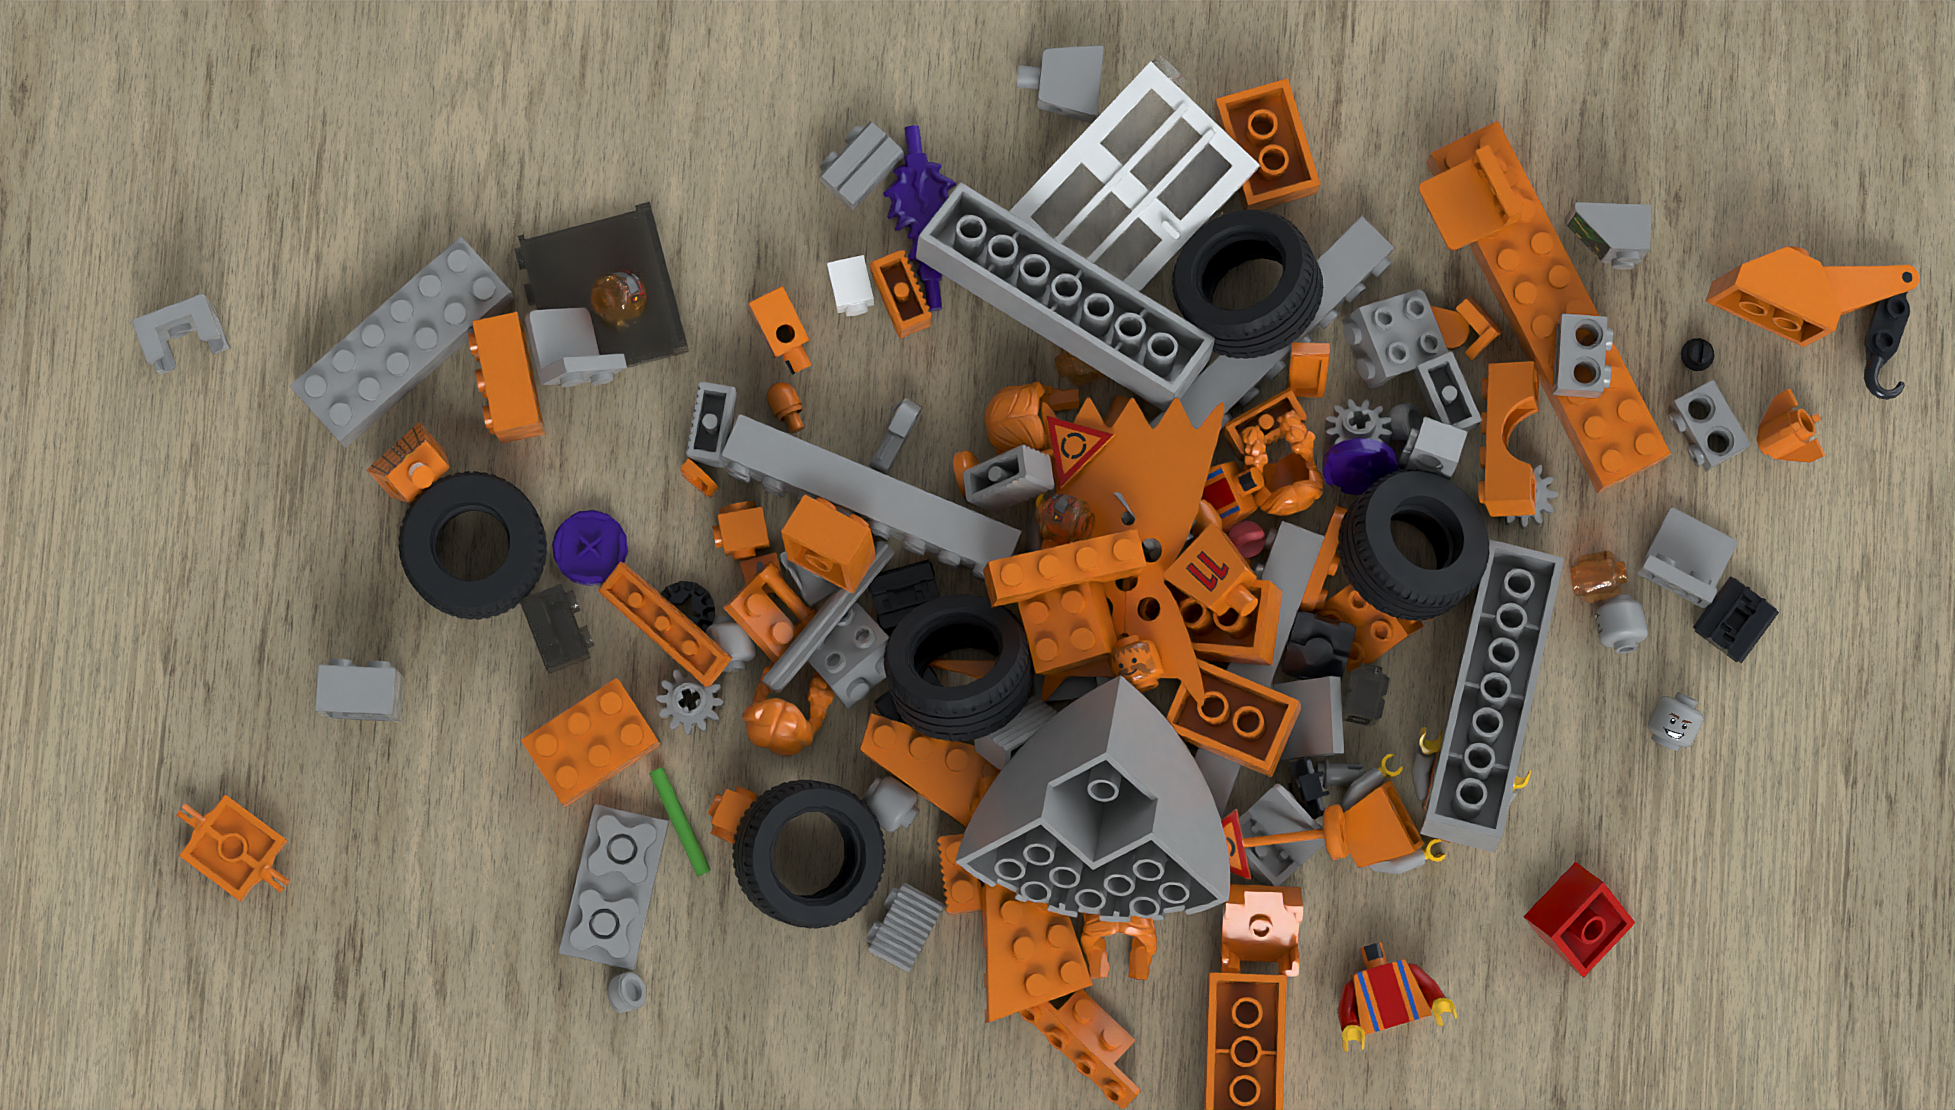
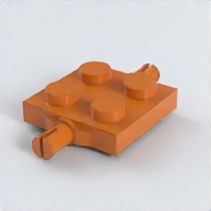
M225 794L214 810L204 816L187 803L181 808L193 818H190L181 810L178 811L176 816L194 828L189 843L180 853L179 857L240 902L244 900L254 885L262 880L275 888L279 893L285 887L276 882L274 877L286 886L289 884L290 879H287L272 868L276 856L288 840Z

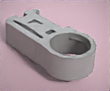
M907 398L894 406L888 418L889 428L869 463L870 468L888 475L922 411V406ZM898 406H900L892 422L890 423L893 412L897 409Z

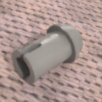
M1324 759L1323 762H1316L1315 773L1322 771L1324 773L1323 776L1319 777L1323 789H1328L1329 785L1350 786L1352 782L1364 774L1363 763H1330L1329 759Z

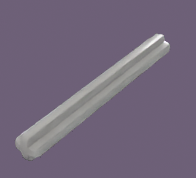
M876 541L874 543L877 557L854 594L838 587L763 678V682L770 690L779 693L785 688L892 558L894 551L888 544L883 541Z

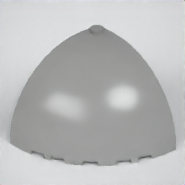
M1121 675L1090 691L1061 710L1032 735L1015 753L980 801L964 833L956 858V863L992 888L999 884L1016 892L1015 899L1026 902L1029 900L1035 903L1049 904L1048 911L1077 917L1079 911L1089 914H1100V921L1130 922L1131 916L1152 917L1153 921L1165 920V914L1185 910L1187 915H1191L1229 901L1230 864L1228 848L1221 819L1206 780L1192 754L1172 725L1146 697Z

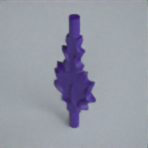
M911 125L904 128L908 153L904 156L905 165L894 168L893 172L897 175V180L883 192L884 197H889L892 202L887 216L888 219L898 218L895 231H899L904 227H910L907 238L912 239L913 244L908 258L909 261L917 260L919 263L917 274L925 286L927 306H929V311H938L943 309L939 281L942 280V274L916 258L919 235L949 198L948 191L956 186V182L939 173V170L942 168L940 163L928 162L926 154L922 152L919 126Z

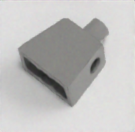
M1104 46L1044 49L1041 67L1019 65L1017 88L1039 90L1037 108L1093 123L1097 116Z

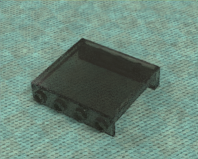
M650 202L635 205L636 211L528 239H525L524 235L518 236L521 247L514 248L519 270L527 269L530 283L523 284L529 306L536 305L537 310L586 308L590 312L600 355L624 354L626 366L630 368L689 352ZM621 270L636 274L644 290L643 296H640V288L638 292L630 295L625 281L626 278L611 273L623 272ZM617 276H618L626 285H624V284L617 278ZM638 294L639 302L631 303V297Z

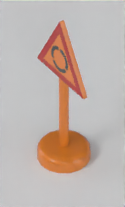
M1047 416L1053 448L1041 452L1045 455L1048 454L1050 458H1055L1060 488H1063L1115 435ZM970 451L955 453L953 460L956 481L965 500L963 472L980 464L977 457Z
M1339 804L1330 805L1325 809L1323 813V829L1243 838L1237 808L1221 820L1228 848L1230 872L1251 880L1245 850L1247 847L1325 838L1330 856L1335 859L1347 857V829L1343 810Z

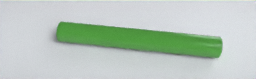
M663 767L650 772L649 775L697 877L710 872L711 869Z

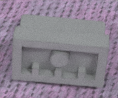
M1670 508L1636 574L1705 608L1712 602L1718 590L1715 587L1737 546V540L1676 508Z

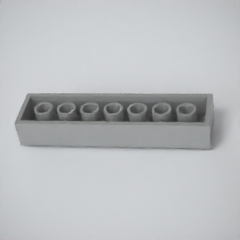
M961 182L919 235L916 253L918 260L1164 412L1167 411L1174 398H1179L1180 400L1210 360L1215 341L1214 337Z
M739 414L721 455L724 466L729 470L728 475L746 483H749L751 478L764 485L763 489L773 495L784 498L785 493L795 496L799 499L798 504L804 494L815 500L817 497L824 498L836 507V511L848 517L850 514H854L865 520L869 524V528H871L872 536L885 541H889L890 536L904 543L902 546L904 549L921 556L924 555L925 551L937 555L938 563L954 570H958L960 565L973 570L972 576L982 582H985L983 569L987 562L1015 556L1021 541L1022 531L741 414Z
M1490 539L1489 560L1486 571L1476 587L1420 834L1495 853L1503 835L1564 558Z

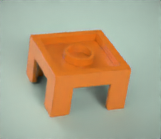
M1230 884L1229 901L1223 903L1220 940L1221 973L1239 974L1240 961L1278 962L1279 975L1298 977L1299 924L1302 923L1303 918L1301 887Z

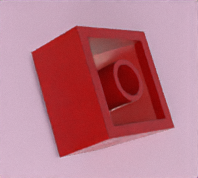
M1574 862L1523 916L1538 936L1583 978L1635 924L1634 920L1606 884L1577 862Z

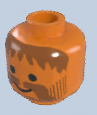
M1132 635L1117 641V649L1108 657L1113 677L1116 678L1121 675L1140 693L1157 687L1159 685L1158 679L1163 675L1164 669L1155 644L1150 640L1139 641L1138 635Z

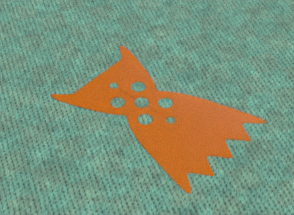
M1087 398L1073 423L1114 434L1115 436L1063 488H1060L1055 458H1051L1057 494L1062 493L1063 495L1066 494L1081 500V502L1076 501L1070 506L1074 500L1068 499L1069 504L1065 513L1062 514L1070 541L1074 543L1138 529L1141 544L1149 538L1160 542L1162 546L1160 558L1155 562H1146L1147 566L1137 575L1138 581L1134 589L1126 592L1121 591L1117 587L1115 580L1103 583L1105 595L1113 604L1111 618L1117 640L1119 635L1123 634L1125 630V633L1129 636L1138 635L1139 641H1152L1156 646L1164 669V673L1160 678H1178L1193 698L1203 706L1204 688L1194 649L1177 602L1164 584V577L1162 575L1179 556L1197 515L1221 429L1224 403L1221 402L1216 406L1202 425L1195 429L1179 398H1174L1159 424L1155 428H1151L1135 399L1130 398L1115 424L1108 428L1091 398ZM1043 402L1041 405L1043 428L1049 438V449H1052L1047 416L1057 418V416ZM1113 493H1121L1128 507L1134 513L1135 521L1132 525L1127 526L1123 524L1121 518L1128 509ZM1146 597H1153L1160 604V613L1152 621H1145L1138 614V604ZM1108 659L1056 675H1045L1042 686V701H1046L1068 676L1113 677Z

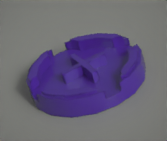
M1355 438L1341 441L1330 447L1323 456L1322 475L1326 483L1332 488L1333 484L1341 487V492L1349 495H1362L1381 477L1398 471V458L1395 451L1385 443L1373 439Z
M596 510L579 511L571 515L570 518L566 519L558 527L552 543L553 557L561 573L572 582L585 586L602 585L620 562H626L629 552L627 536L620 524L607 513Z

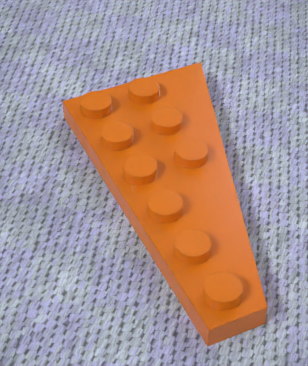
M873 713L869 715L859 747L861 753L907 784L920 796L933 803L966 829L980 803L979 780L1001 772L978 754L973 745L960 741L954 742L931 738L914 730L913 727Z
M999 773L979 780L980 801ZM986 883L982 887L983 948L985 949L986 959L984 988H986L987 1009H984L985 1023L1093 985L1070 916L1048 911L1049 904L1035 903L1029 900L1026 902L1015 899L1016 892L999 884L992 888Z

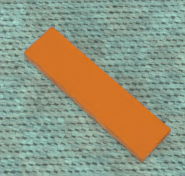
M620 562L599 588L598 592L704 686L710 687L733 658L626 563Z

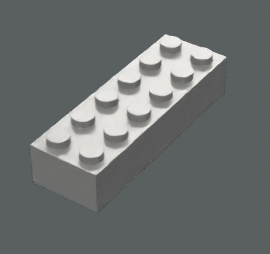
M460 236L295 380L290 387L342 446L346 448L468 341V333L474 332L472 321L497 316L515 300L509 288Z

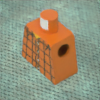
M419 422L366 471L391 498L411 503L416 499L415 497L418 493L421 494L424 488H428L449 469L450 465L445 449Z

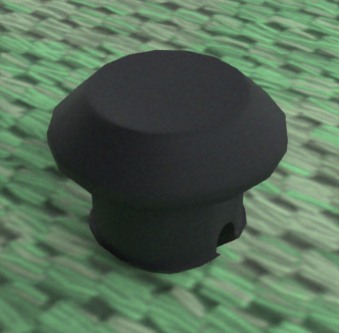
M1693 338L1687 341L1681 350V359L1684 365L1693 371H1703L1709 368L1715 357L1712 345L1701 338Z

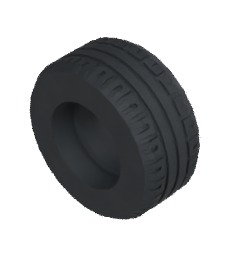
M1418 469L1399 470L1381 477L1353 502L1345 513L1339 528V557L1344 572L1354 589L1366 602L1379 611L1387 613L1392 617L1409 621L1435 618L1460 602L1480 582L1486 571L1489 560L1488 555L1490 554L1489 536L1484 519L1470 497L1450 480L1435 473ZM1391 520L1409 523L1425 534L1436 554V570L1418 567L1409 562L1399 552L1392 539Z
M465 471L464 473L457 472L455 475L449 474L445 478H439L437 482H433L428 488H424L421 494L418 493L415 497L416 499L411 502V507L406 510L405 517H403V524L400 526L398 538L400 542L398 548L400 552L399 557L402 562L401 565L406 577L426 602L440 610V612L452 617L480 620L509 612L508 609L515 608L517 604L524 601L525 596H529L531 590L536 587V582H539L540 575L544 570L547 542L544 527L536 509L520 489L511 482H507L506 479L499 478L494 474L489 475L486 472L473 471V473H470V471ZM469 511L485 512L499 520L506 530L509 543L508 553L501 567L490 576L476 581L462 580L450 574L443 567L437 548L439 535L446 524L454 517Z

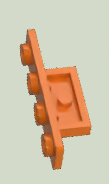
M1082 989L1076 991L1059 1010L1047 1001L1019 1011L1024 1020L1032 1023L1047 1037L1048 1042L1054 1048L1067 1056L1082 1075L1089 1077L1103 1091L1105 1097L1109 1101L1116 1103L1121 1109H1125L1141 1092L1140 1088L1114 1065L1136 1040Z

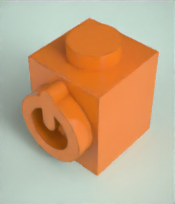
M745 501L719 508L720 514L717 515L719 525L712 526L716 548L723 547L726 557L733 556L734 561L746 560L756 557V551L770 549L762 506L756 507L755 501Z
M737 786L735 792L726 788L723 796L716 794L708 811V815L713 817L711 821L713 828L710 834L731 844L735 843L734 834L737 833L736 828L741 823L739 821L741 817H744L746 809L750 808V804L756 801L758 795L740 786Z

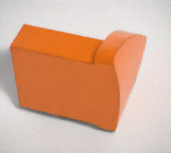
M1468 297L1455 309L1480 335L1464 352L1472 361L1495 338L1503 333V330L1473 297Z

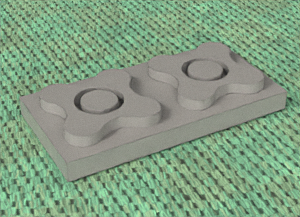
M594 804L559 954L634 971L669 821Z

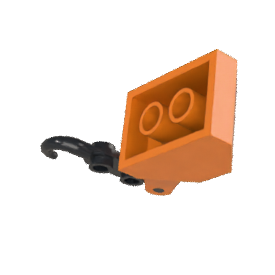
M1786 246L1746 262L1712 281L1705 302L1802 347H1806L1833 333L1836 330L1841 315L1876 304L1864 338L1866 365L1864 368L1865 385L1872 395L1884 400L1896 398L1905 387V383L1900 381L1895 388L1890 390L1884 389L1878 382V375L1884 364L1897 352L1910 315V305L1906 299V294L1917 287L1919 283L1918 271L1913 266L1907 264L1890 266H1822L1820 261L1809 257V253L1806 250L1795 246Z

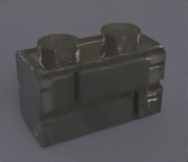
M558 584L519 600L546 671L549 674L591 658L588 648L595 645L587 625L580 627L575 613L580 612L581 608L573 590L566 592L563 584Z
M1360 663V667L1352 670L1346 677L1342 693L1344 697L1341 700L1342 721L1371 727L1382 718L1385 704L1383 698L1387 695L1390 680L1386 674H1382V667Z

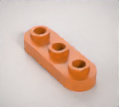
M1335 505L1298 611L1313 613L1314 609L1321 611L1329 592V590L1322 588L1327 574L1335 575L1340 562L1339 554L1335 552L1339 543L1338 535L1341 521L1348 511L1344 507Z

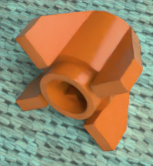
M1790 388L1779 393L1772 400L1758 427L1756 441L1762 453L1767 456L1770 455L1774 459L1811 463L1825 456L1817 438L1810 441V437L1815 435L1814 423L1822 419L1818 413L1809 416L1803 409L1792 410V408L1799 404Z

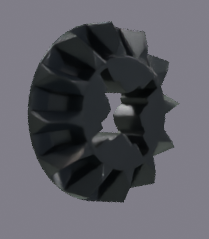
M679 581L666 586L661 592V595L675 606L676 604L683 605L685 601H688L689 596H692L690 608L700 617H686L705 633L706 629L713 624L715 617L713 599L709 592L698 583Z

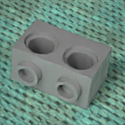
M1563 313L1560 315L1556 328L1553 395L1599 398L1603 393V389L1609 388L1611 366L1605 365L1606 351H1611L1613 328H1607L1608 317ZM1580 329L1590 331L1594 337V344L1591 346L1581 345L1576 339V331ZM1579 366L1587 368L1592 374V381L1587 384L1578 382L1573 374L1574 368Z
M1714 379L1676 399L1669 406L1671 413L1668 416L1672 426L1677 433H1684L1690 444L1687 446V450L1696 466L1702 465L1705 472L1742 453L1751 446ZM1689 404H1701L1706 411L1705 419L1696 420L1691 417L1688 411ZM1716 435L1720 437L1725 445L1724 451L1716 453L1710 450L1707 445L1708 436Z
M1424 417L1419 430L1411 429L1406 445L1401 452L1398 468L1403 470L1418 469L1429 471L1450 480L1458 464L1468 432Z

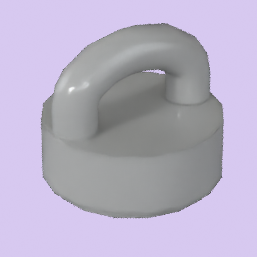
M1411 402L1401 403L1389 411L1387 417L1391 418V440L1407 441L1412 428L1419 430L1423 416L1417 405Z
M626 972L616 975L610 981L608 987L610 1006L615 1012L623 1013L638 1009L644 1004L646 999L645 985L636 973Z

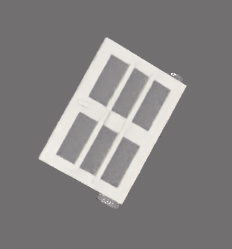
M1159 54L1153 61H1150L1009 212L1141 292L1185 246L1195 232L1214 216L1261 165L1179 88L1187 80L1186 77L1163 55Z

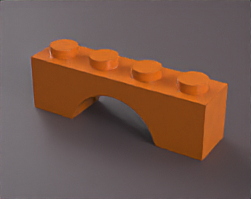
M1534 361L1489 363L1488 378H1482L1483 400H1487V412H1481L1482 434H1486V446H1480L1479 452L1481 469H1485V480L1479 481L1478 484L1480 503H1485L1490 517L1536 515L1537 480L1532 466L1516 459L1508 452V441L1513 429L1519 422L1539 412V375Z
M1132 529L988 561L983 569L991 606L996 607L1028 600L1041 593L1068 585L1092 581L1104 583L1139 575L1147 564L1138 529Z

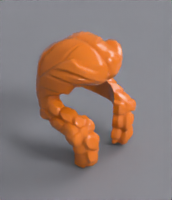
M1039 381L1032 384L1007 386L1000 389L989 402L984 416L986 433L991 445L995 447L997 455L1023 444L1031 449L1034 448L1035 451L1039 450V452L1048 450L1049 438L1044 432L1043 424L1038 416L1042 403H1046L1054 411L1078 409L1080 401L1079 390L1054 389Z
M1294 410L1286 412L1277 418L1281 429L1284 431L1286 440L1291 444L1293 452L1276 464L1268 463V455L1265 453L1264 434L1260 427L1250 426L1242 430V440L1245 444L1244 451L1246 453L1242 472L1252 467H1256L1261 472L1264 479V487L1253 492V498L1257 507L1266 513L1277 516H1289L1306 510L1314 503L1315 499L1321 497L1324 491L1323 476L1319 472L1313 458L1315 435L1311 431H1307L1304 423H1301L1299 415Z
M772 663L771 667L764 668L760 683L757 684L752 704L744 710L742 718L746 722L747 736L752 744L756 747L767 748L777 755L788 757L798 754L806 746L809 747L812 744L814 735L823 725L822 720L827 716V709L833 701L834 692L821 675L815 672L807 693L810 702V719L807 721L793 703L786 702L780 698L767 699L768 694L772 690L764 684L763 678L774 666L775 663Z
M1082 912L1084 926L1080 941L1083 953H1086L1085 959L1088 962L1087 968L1090 978L1101 979L1108 977L1110 965L1107 961L1108 954L1105 950L1106 942L1101 937L1120 932L1125 935L1134 936L1131 943L1132 950L1129 954L1130 973L1128 977L1136 980H1147L1150 973L1149 965L1152 963V956L1157 951V936L1152 917L1131 916L1130 922L1100 921V914Z

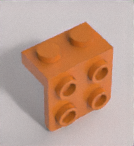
M1489 144L1475 150L1470 160L1423 181L1419 186V193L1446 247L1451 251L1458 250L1518 221L1523 212L1521 207L1524 206V201L1521 193L1515 185L1510 187L1504 175L1507 172L1505 162L1499 152H1492Z
M1351 583L1326 601L1321 611L1315 609L1312 613L1315 615L1320 613L1321 616L1332 619L1338 618L1339 621L1353 624L1357 627L1346 664V669L1352 674L1360 672L1399 642L1424 627L1421 621L1398 619L1374 608L1359 595Z

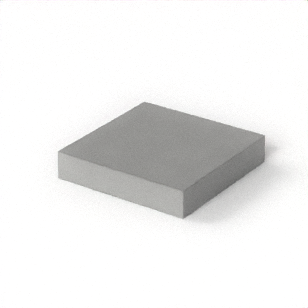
M1329 676L1274 684L1275 691L1299 700L1302 707L1279 760H1295L1305 756L1311 758L1343 754L1344 741L1340 677Z

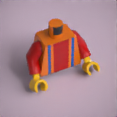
M1382 942L1360 948L1366 970L1350 975L1351 980L1343 985L1337 1007L1342 1031V1049L1345 1052H1348V1041L1357 1040L1361 1044V1050L1365 1048V1035L1431 1016L1430 1009L1433 1011L1435 1022L1438 1026H1443L1440 1015L1444 1012L1452 1013L1454 1019L1458 1017L1454 1003L1445 997L1436 981L1417 964H1407L1405 959L1388 963Z

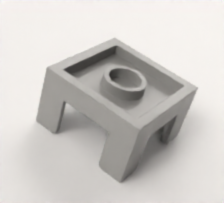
M204 293L132 320L146 361L149 365L154 363L159 375L176 369V363L167 341L183 337L192 331L197 330L199 338L204 342L208 341L213 354L230 349L216 308Z

